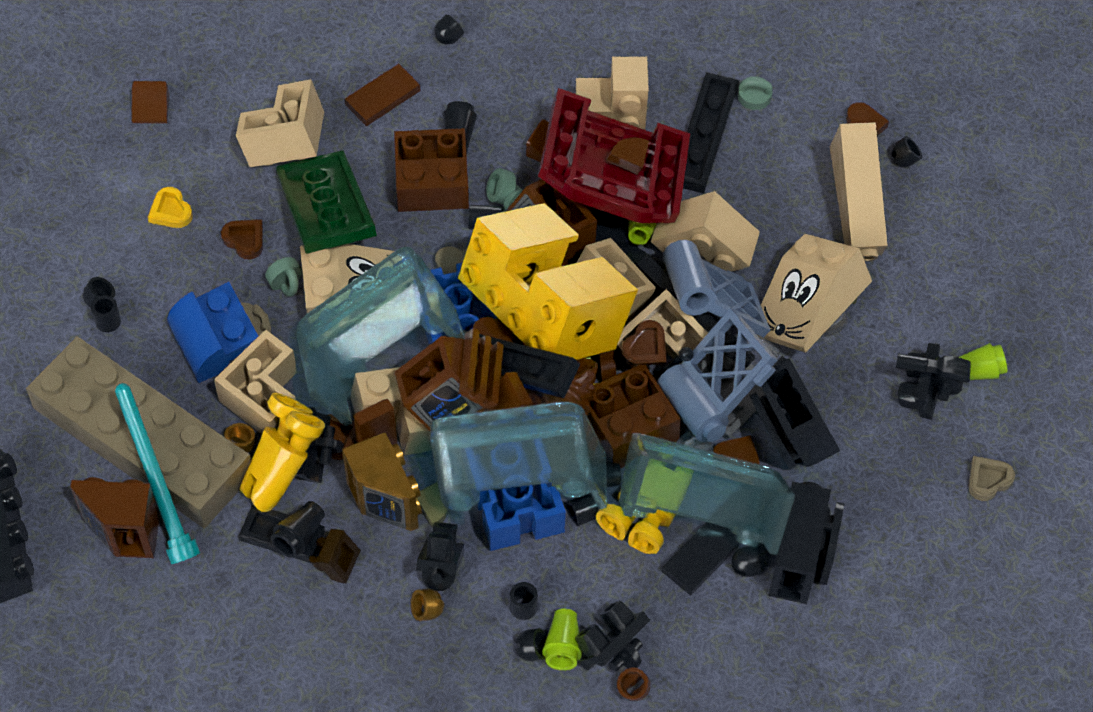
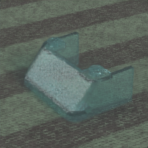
M402 247L390 254L307 313L297 325L296 337L309 395L346 427L352 423L347 398L351 396L355 373L367 372L365 363L420 325L429 334L435 335L445 332L449 337L465 339L455 306L423 259L411 247Z
M557 402L438 418L430 425V442L440 499L456 524H465V511L471 509L472 506L480 501V491L553 483L558 491L570 498H578L586 493H591L599 509L607 508L606 453L584 409L578 404Z
M633 433L628 448L619 503L624 516L646 518L648 513H656L657 509L728 527L731 532L737 535L736 541L752 547H758L759 543H763L770 554L777 555L795 494L779 472L766 466L646 434Z

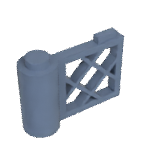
M678 240L666 247L663 252V261L680 308L684 313L694 316L708 311L722 318L731 308L739 313L757 335L764 338L771 331L752 283L744 280L742 276L729 270L725 271L701 259L698 248L692 241Z
M731 308L693 350V358L690 361H683L681 364L667 369L657 382L678 416L700 442H714L720 439L726 432L729 422L728 415L755 385L761 387L776 371L773 365L778 359L739 313ZM734 324L738 328L737 345L724 346L725 333ZM756 350L762 359L752 370H745L746 351ZM724 352H736L735 371L722 372ZM714 353L712 372L702 373L697 364L706 354ZM734 378L733 391L724 400L720 395L721 379Z

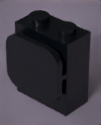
M790 358L774 366L776 371L761 386L765 395L759 397L757 392H754L749 396L789 469L797 467L794 460L798 458L802 459L806 467H810L838 453L840 449Z
M792 481L768 596L807 604L818 565L819 570H821L819 584L827 585L835 557L844 510V503L836 502L833 515H830L831 510L828 504L831 489L822 488L813 482L798 483Z

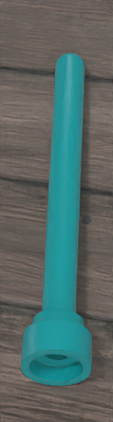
M125 383L118 384L115 388V394L170 538L167 540L169 548L166 549L170 563L175 564L200 554L196 539H191L189 533H184L129 385Z

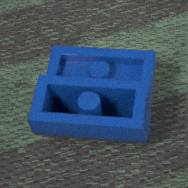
M230 282L197 298L193 291L188 293L171 308L167 317V323L198 383L219 375L230 364L229 361L237 358L259 337Z

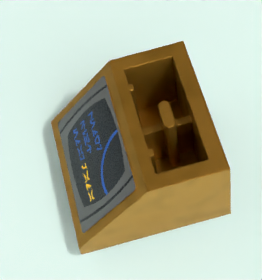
M385 432L342 449L347 484L361 514L410 531L418 529V515L422 514L418 501L421 493L414 476H406L402 466L406 465L399 445L397 443L391 445Z

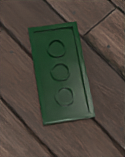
M344 150L276 167L281 188L306 254L377 236L375 224Z

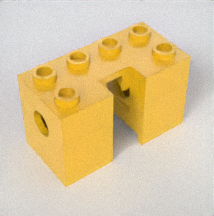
M545 203L477 218L458 275V279L526 346L573 357L576 360L616 349L638 289L603 257L561 267L569 243L577 241L579 234Z

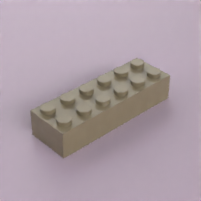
M76 336L27 386L26 390L33 408L131 478L149 484L115 394V388L118 384L125 383L129 385L175 509L205 529L240 490V485L251 462L250 454Z

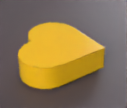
M165 187L159 190L155 196L148 215V222L173 228H182L191 222L193 217L192 209L187 202L183 201L182 193L177 188Z

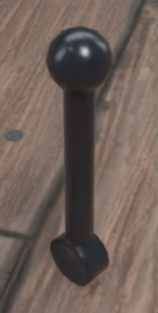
M689 347L681 348L678 356L664 366L657 365L653 373L661 376L672 366L678 365L682 361H690L694 355L693 350Z

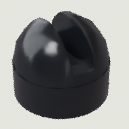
M445 14L435 26V35L440 43L449 45L458 41L464 35V30L453 17Z
M908 136L903 137L893 146L891 155L894 158V162L901 167H909L922 159L919 147Z
M102 277L91 278L84 287L82 295L85 304L90 308L93 300L99 296L108 295L114 298L115 289L113 285Z
M755 544L743 546L733 554L732 568L736 574L742 577L761 575V565Z
M536 628L519 634L515 642L520 644V647L516 649V653L521 659L525 661L545 659L542 653L547 639L544 631Z

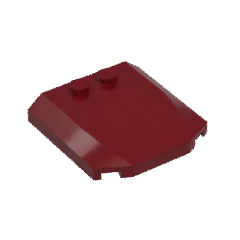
M558 88L553 100L538 177L570 200L637 223H675L680 213L690 133L661 123H657L653 132L589 111L592 99ZM642 138L649 141L644 165L639 174L606 161L613 147L623 139Z

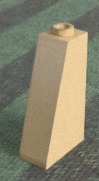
M876 122L840 124L830 145V153L844 244L860 248L865 262L878 259V255H882L888 246Z

